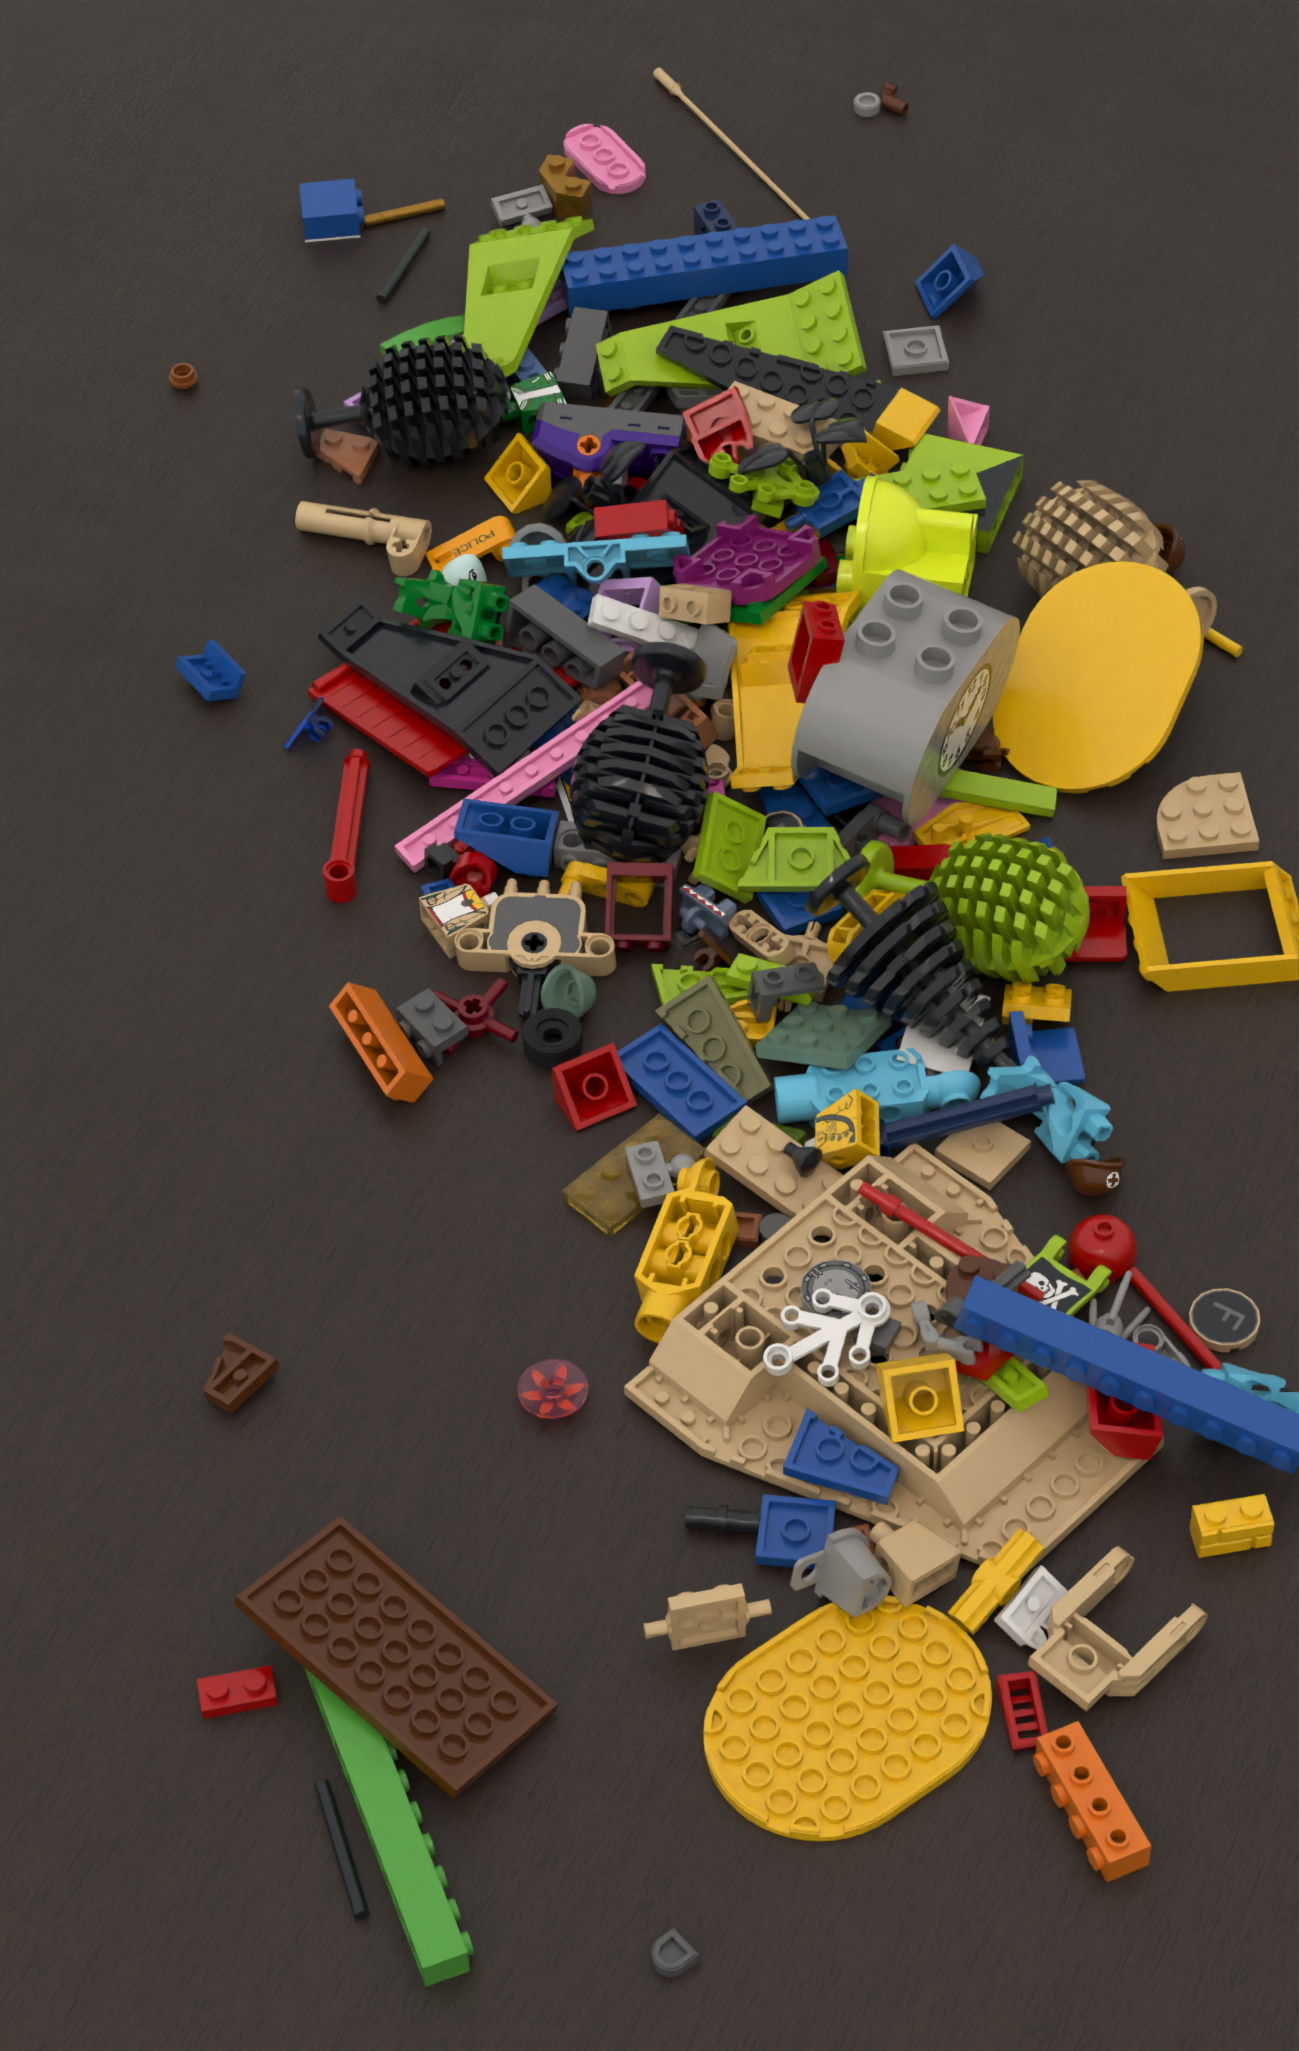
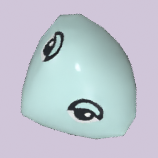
M462 554L450 560L441 572L444 575L445 581L453 586H458L459 579L487 582L482 563L474 554Z

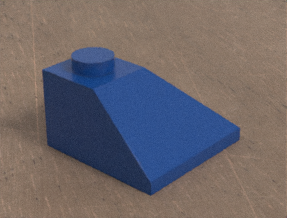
M953 244L915 281V284L930 316L936 319L962 298L985 275L976 257Z

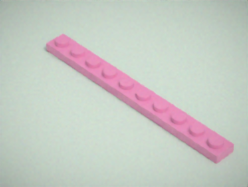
M637 681L474 791L465 799L516 805L572 767L584 741H587L586 739L601 721L610 717L608 715L624 704L648 710L653 689ZM463 800L394 846L396 854L414 873L425 867V848L433 843L439 846L444 842L452 848L459 841L454 837V830Z

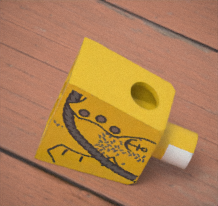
M858 1089L852 1090L817 1114L815 1118V1137L806 1141L805 1147L821 1149V1160L836 1169L857 1165L867 1155L880 1156L879 1102Z

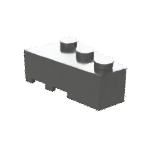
M574 307L572 318L568 317L566 321V342H561L559 349L560 366L555 367L553 376L564 397L593 400L597 390L596 368L600 367L595 344L613 336L608 311Z

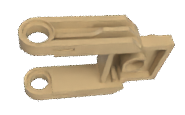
M1120 1546L1113 1548L1052 1606L1047 1625L1048 1640L1029 1657L1028 1666L1086 1712L1104 1694L1107 1696H1136L1199 1633L1208 1617L1206 1612L1192 1603L1179 1618L1174 1617L1132 1657L1127 1649L1087 1618H1084L1130 1571L1134 1558Z

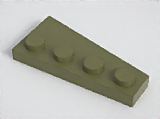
M708 975L655 1010L673 1028V1031L695 1051V1054L747 1101V1106L774 1089V1084L760 1059L757 1058L754 1048L715 978L711 975Z

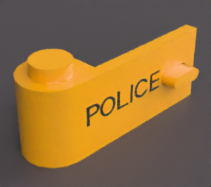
M496 516L425 554L432 569L439 570L440 572H442L444 566L450 560L462 554H474L479 559L492 552L498 561L503 562L502 547H509L510 541L516 532L507 517Z

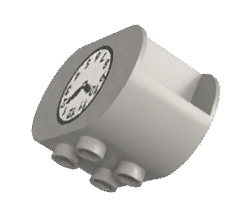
M896 569L884 580L845 632V642L839 663L823 665L811 688L794 737L791 754L793 774L800 778H806L817 766L903 803L902 818L904 823L911 826L917 825L927 814L975 745L996 709L1016 654L1020 634L1019 619L904 570Z

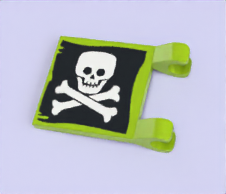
M1054 1235L1043 1250L1026 1265V1269L1031 1273V1277L1026 1281L1045 1292L1040 1303L1073 1316L1096 1293L1102 1292L1108 1287L1109 1280L1107 1278L1111 1275L1112 1271L1103 1265H1099L1088 1280L1085 1281L1057 1262L1064 1256L1065 1251L1062 1248L1066 1245L1067 1241L1058 1235Z

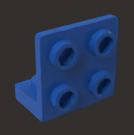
M1023 1011L1009 1012L1008 1042L1012 1060L1018 1066L1023 1065L1028 1056H1034L1039 1061L1041 1068L1050 1075L1055 1084L1058 1085L1060 1082H1068L1070 1084L1085 1082V1073L1074 1028L1032 1031L1031 1024H1025Z

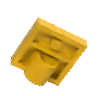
M1022 981L1013 982L1012 985L1006 984L1002 1025H1009V1012L1023 1011L1025 1024H1031V1026L1033 1019L1070 1022L1072 989H1065V986L1061 984H1047L1045 987L1032 986L1031 983L1023 984Z

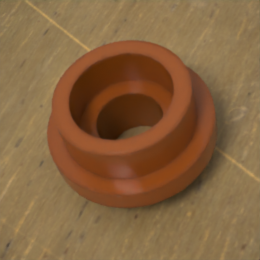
M188 363L174 365L169 374L170 384L179 389H188L195 385L198 380L196 370Z

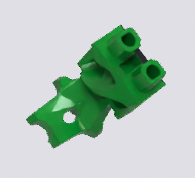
M431 569L426 580L395 577V583L399 587V597L394 603L393 610L416 617L420 627L431 629L437 624L452 622L447 634L495 645L496 641L502 640L504 629L499 623L501 613L508 609L510 600L505 595L506 587L469 579H459L458 586H453L445 581L444 575L439 570ZM423 597L425 604L419 607L416 604V600Z

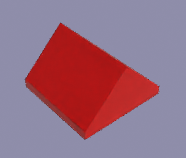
M609 1043L551 1067L554 1099L575 1131L637 1106L614 1043Z

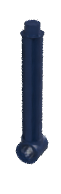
M1035 1082L1032 1086L887 1124L879 1118L880 1156L890 1157L891 1152L895 1148L1037 1111L1044 1112L1043 1107L1056 1104L1051 1084L1037 1087Z

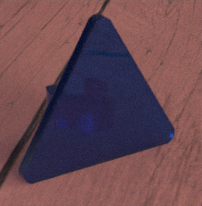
M321 696L284 745V748H289L303 728L309 731V735L313 740L320 742L326 734L319 727L328 732L334 724L328 717L318 716L315 713L325 698Z

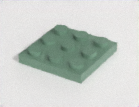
M811 1001L808 1005L798 1004L755 1045L757 1058L848 1070L892 1026L891 1018L872 1008L855 1010L847 1009L845 1005H820L815 1001Z

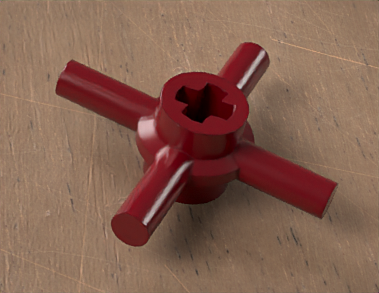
M498 978L483 996L471 994L463 997L460 1001L438 990L433 991L467 1026V1037L480 1038L489 1031L511 1043L517 1040L519 1032L495 1020L494 1011L491 1007L508 988L505 980ZM462 1040L444 1050L443 1053L450 1055Z

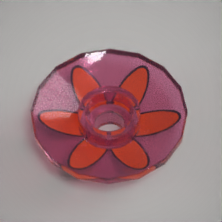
M549 1358L537 1361L525 1369L519 1377L517 1393L520 1403L528 1412L540 1418L557 1419L569 1416L580 1409L587 1399L589 1385L585 1373L578 1365L566 1359Z

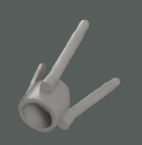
M1126 1271L1110 1313H1106L1097 1319V1300L1095 1298L1090 1300L1089 1324L1123 1339H1127L1151 1312L1150 1307H1145L1123 1331L1122 1320L1117 1315L1132 1277L1131 1271Z

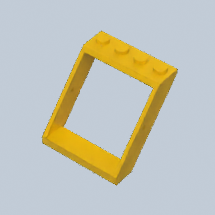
M1273 861L1126 873L1121 876L1122 885L1126 886L1127 890L1126 903L1129 911L1127 918L1134 933L1133 945L1139 955V971L1147 981H1152L1166 992L1299 980V904L1291 875ZM1267 888L1284 955L1169 964L1154 898Z

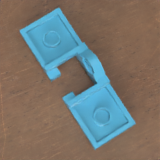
M666 532L658 537H650L648 534H636L629 539L558 543V541L546 540L542 541L540 545L530 546L527 543L517 542L510 544V547H502L503 562L510 578L542 576L553 572L554 574H567L569 582L577 585V573L591 584H601L615 570H621L623 578H631L630 569L674 566L673 558L677 554L691 556L687 537L679 532ZM592 563H601L604 566V572L599 577H592L587 573V569Z

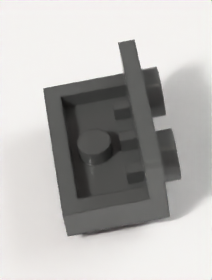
M429 988L396 1008L399 1020L398 1025L407 1039L413 1041L419 1054L425 1060L430 1059L437 1067L443 1064L442 1052L468 1036L467 1026Z

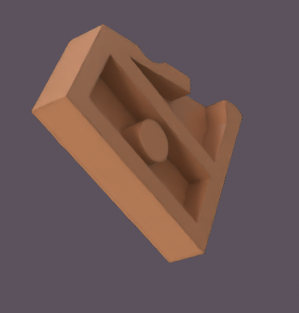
M325 428L321 435L320 452L317 457L324 462L332 464L333 468L340 473L343 471L348 472L353 476L355 483L362 484L381 446L371 437Z

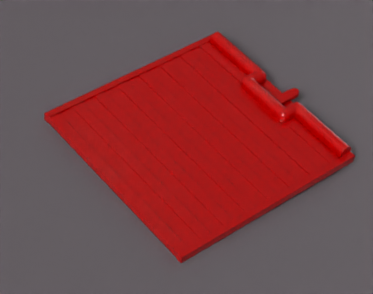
M417 618L408 623L410 625L419 626ZM452 622L437 624L431 630L448 633V628L451 627ZM503 636L502 640L496 641L495 645L504 647L502 646ZM516 647L511 648L513 650L521 651V649H518ZM346 663L341 664L312 682V687L307 690L309 697L428 778L435 776V774L469 753L450 734ZM460 665L463 670H469L466 665ZM560 667L554 669L571 688L579 684V681L566 676L564 669ZM439 684L443 689H448L446 684Z

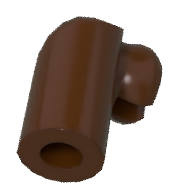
M886 82L884 89L880 92L882 105L886 109L905 116L909 109V103L897 98L898 86L896 84Z

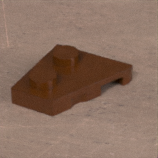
M228 1332L223 1339L225 1345L221 1357H216L212 1367L213 1373L208 1378L203 1392L207 1401L232 1414L280 1367L277 1358Z

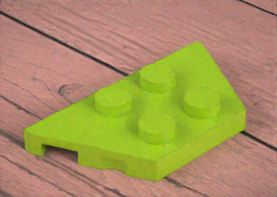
M768 827L762 838V844L753 854L743 878L741 877L738 881V892H813L827 876L851 857L841 845L840 838L834 827Z

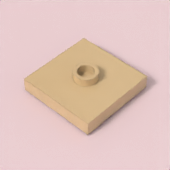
M995 1122L950 1134L935 1149V1157L986 1189L991 1190L1029 1151L1031 1141L1004 1124Z

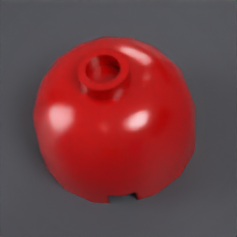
M1110 1214L1089 1216L1075 1226L1069 1237L1067 1262L1074 1269L1078 1268L1086 1280H1088L1099 1265H1103L1112 1271L1111 1275L1107 1278L1110 1285L1115 1283L1116 1278L1122 1277L1126 1271L1136 1265V1238L1131 1228L1118 1217Z

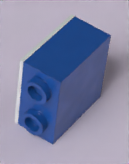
M354 179L299 184L305 243L360 237L359 224L365 223L361 189L355 190Z

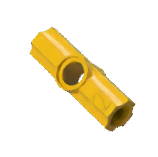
M1019 1528L994 1558L989 1557L980 1565L973 1575L971 1586L948 1611L949 1617L964 1631L974 1635L999 1605L1002 1607L1007 1604L1021 1585L1022 1577L1045 1552L1044 1547L1035 1537Z

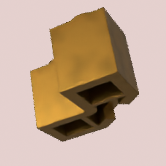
M548 154L539 170L540 185H544L551 201L553 214L560 220L574 216H582V220H586L592 209L591 181L575 177L574 159Z

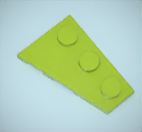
M651 964L652 975L661 1006L708 975L715 978L730 1006L738 1001L747 999L749 990L726 984V973L730 968L715 967L711 972L694 971L693 966L681 965L680 970L663 969V964Z

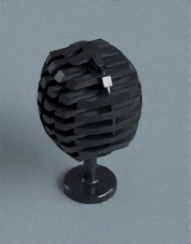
M455 334L453 337L455 342L452 343L447 335L437 336L435 338L437 343H433L429 337L422 338L418 341L419 345L417 347L412 340L406 341L401 344L402 349H400V353L394 344L385 350L386 354L381 366L377 359L369 362V373L371 375L369 386L368 384L365 388L362 386L359 405L317 412L310 391L305 387L295 388L293 392V410L298 439L305 457H316L320 452V429L363 422L372 439L381 444L389 458L399 459L400 455L405 466L415 468L417 463L414 459L417 458L423 467L433 466L435 463L433 459H436L440 465L450 464L452 461L450 456H454L457 462L466 461L469 457L467 453L470 450L474 458L485 452L483 449L486 447L485 437L487 439L490 437L493 444L501 440V431L498 425L500 424L501 417L503 419L505 415L507 417L510 402V389L506 377L497 362L495 364L489 359L482 344L471 343L470 348L466 338L461 335Z
M650 642L639 646L634 651L631 659V669L635 677L645 686L653 689L649 709L643 710L623 704L608 716L610 717L601 721L586 739L587 741H584L571 772V812L574 823L579 830L580 839L585 849L597 850L611 857L615 862L662 863L670 858V855L685 844L692 835L691 831H694L698 826L708 798V762L705 749L699 741L701 739L694 723L667 715L672 694H687L702 686L707 673L706 665L700 656L686 647L668 642Z

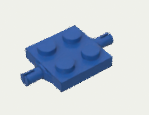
M842 470L831 475L830 481L816 486L820 494L814 505L802 507L792 502V506L798 514L784 520L786 529L791 532L805 524L813 527V530L822 538L857 519L866 477L855 481L849 478Z

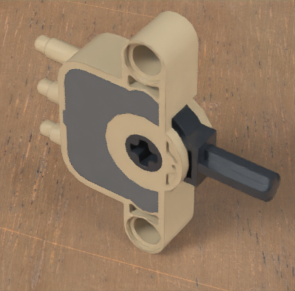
M511 878L507 880L504 894L493 902L489 929L466 928L459 931L455 936L457 961L464 970L483 972H508L510 969L517 977L518 984H521L518 1015L521 1018H525V1020L538 1012L541 985H543L550 971L556 966L567 963L575 969L585 971L590 976H606L611 974L616 968L613 939L607 934L588 933L585 904L581 900L582 884L579 881L572 882L569 895L550 894V883L547 880L539 882L537 893H518L517 881Z

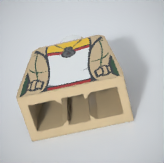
M468 884L419 897L421 920L449 959L457 956L454 939L459 931L466 928L489 929L491 907L498 898V895L493 892L479 898L471 885Z

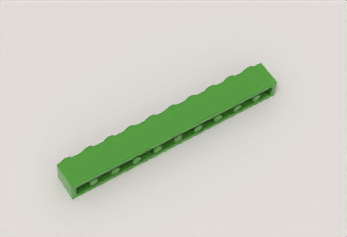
M304 1667L425 1987L469 1972L468 1956L474 1954L473 1946L468 1932L460 1933L456 1922L461 1921L456 1901L454 1898L447 1900L443 1890L448 1888L445 1873L441 1865L434 1867L431 1856L435 1855L434 1846L429 1833L422 1834L418 1824L423 1823L417 1802H409L406 1792L410 1791V1786L404 1769L397 1771L393 1762L398 1760L395 1747Z

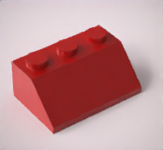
M1135 1343L1155 1352V1345ZM1086 1385L1089 1433L1115 1457L1151 1460L1163 1438L1161 1417L1148 1411L1139 1410L1134 1405L1113 1396H1107L1099 1390Z

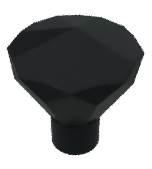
M789 1142L783 1150V1153L793 1160L801 1177L812 1175L822 1159V1150L817 1147H798L794 1143Z

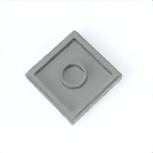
M939 325L883 331V343L892 376L949 370V360Z

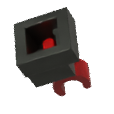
M460 840L453 846V849L445 842L439 846L433 843L424 849L425 871L436 881L448 879L458 857L464 852L475 851V849Z

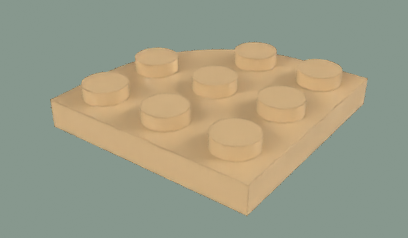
M1240 772L1192 777L1174 787L1160 803L1157 813L1156 832L1163 859L1259 850L1260 841Z

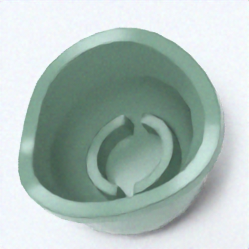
M567 963L553 968L547 975L541 989V1002L544 1009H564L574 1014L578 1019L588 1012L596 1001V987L591 976L585 971L575 969Z

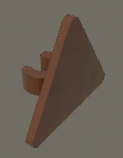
M700 930L698 932V935L709 945L708 948L698 950L693 956L700 965L709 958L708 963L702 968L704 971L711 972L715 967H719L722 959L730 966L733 964V957L709 930Z

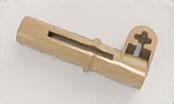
M301 501L295 516L296 528L299 531L363 540L367 545L371 546L375 543L387 544L386 549L391 570L398 576H410L417 572L431 540L432 527L429 520L380 513L376 508L365 511Z

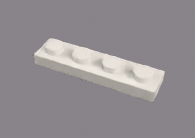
M599 594L592 598L587 624L589 627L641 645L650 642H668L681 645L691 651L694 650L700 630L672 619L659 617L657 614Z

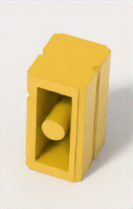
M1265 1494L1194 1505L1192 1506L1189 1528L1197 1556L1202 1558L1249 1550L1251 1547L1271 1546L1274 1521Z

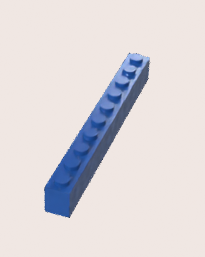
M975 1275L953 1328L964 1332L970 1337L979 1338L995 1345L1005 1352H1011L1032 1361L1038 1366L1060 1373L1072 1381L1097 1389L1107 1396H1113L1134 1405L1139 1410L1155 1414L1174 1425L1199 1433L1209 1440L1217 1441L1236 1449L1241 1454L1266 1462L1276 1469L1284 1470L1291 1474L1295 1473L1299 1466L1298 1413Z

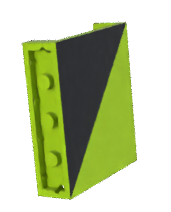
M924 433L916 446L910 447L908 462L902 463L900 471L971 460L986 498V508L961 513L978 514L976 552L988 554L1021 481L1023 455Z

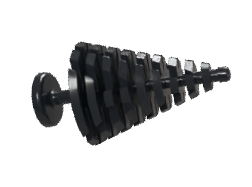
M863 854L856 855L844 862L819 884L809 896L804 906L810 915H823L841 903L864 928L833 963L834 966L828 971L826 977L828 984L839 989L845 987V993L854 998H865L863 1002L876 1009L883 1006L882 1013L890 1018L904 1016L900 1022L908 1028L917 1027L925 1020L924 1026L919 1029V1034L927 1038L935 1037L948 1027L949 1029L938 1039V1044L945 1048L953 1047L966 1036L967 1039L958 1048L956 1054L966 1059L980 1051L982 1054L977 1058L975 1064L983 1069L991 1065L994 1067L1018 1066L1011 1058L1005 1055L1009 1048L1006 1038L1003 1036L995 1042L992 1040L1000 1028L997 1018L993 1017L979 1026L990 1013L991 1004L986 997L975 1003L978 996L983 992V987L979 978L970 980L971 975L974 973V967L970 958L962 960L966 952L961 939L954 940L957 929L952 920H947L949 911L945 902L942 900L938 901L940 891L935 881L926 882L923 886L921 884L909 891L901 900L899 898L880 915L855 890L870 869V862Z

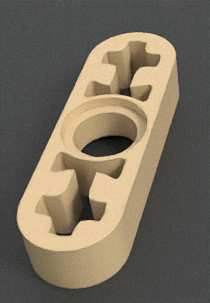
M742 910L736 913L729 921V928L736 940L760 959L787 965L794 958L795 950L789 939L754 911ZM767 935L763 940L756 942L762 936Z

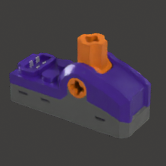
M544 402L538 408L531 443L536 448L540 457L550 467V474L560 480L568 476H575L581 481L582 486L574 497L591 507L592 503L581 499V489L585 480L590 475L601 478L603 475L600 472L601 463L614 446L625 441L644 442L647 446L630 464L628 471L637 475L653 474L668 452L688 444L685 419L682 415Z

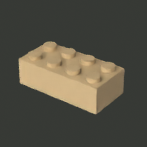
M736 381L728 388L738 387L749 412L754 448L768 443H781L782 448H790L801 462L806 452L814 450L809 422L795 424L791 420L792 411L799 407V405ZM829 418L816 421V434L823 429H827L829 424L837 420ZM838 443L826 444L827 460L838 447ZM740 446L738 447V454L743 457L751 449ZM797 467L796 472L803 480H807L805 471L800 473Z

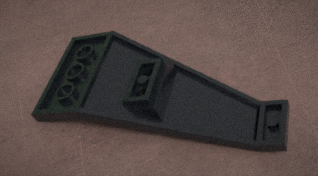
M693 443L670 450L631 502L667 500L670 507L676 510L677 518L682 519L683 535L687 537L691 556L718 536L716 525L724 520L727 524L733 525L744 522L747 519V515L758 516L759 523L774 518L751 509L753 490L735 493L729 489L730 477L718 479L708 473L709 465L699 459ZM784 499L782 514L790 512L792 507L791 499ZM592 563L587 569V573L592 577H599L604 572V566L601 563ZM674 566L630 569L631 578L653 577L661 586L675 584ZM615 570L608 579H623L621 570ZM578 573L576 586L592 592L594 596L598 594L601 584H591Z
M362 597L318 635V639L337 658L450 734L494 777H497L512 766L573 711L583 699L538 655L386 619ZM460 665H466L469 670H463ZM439 684H446L448 689H443Z

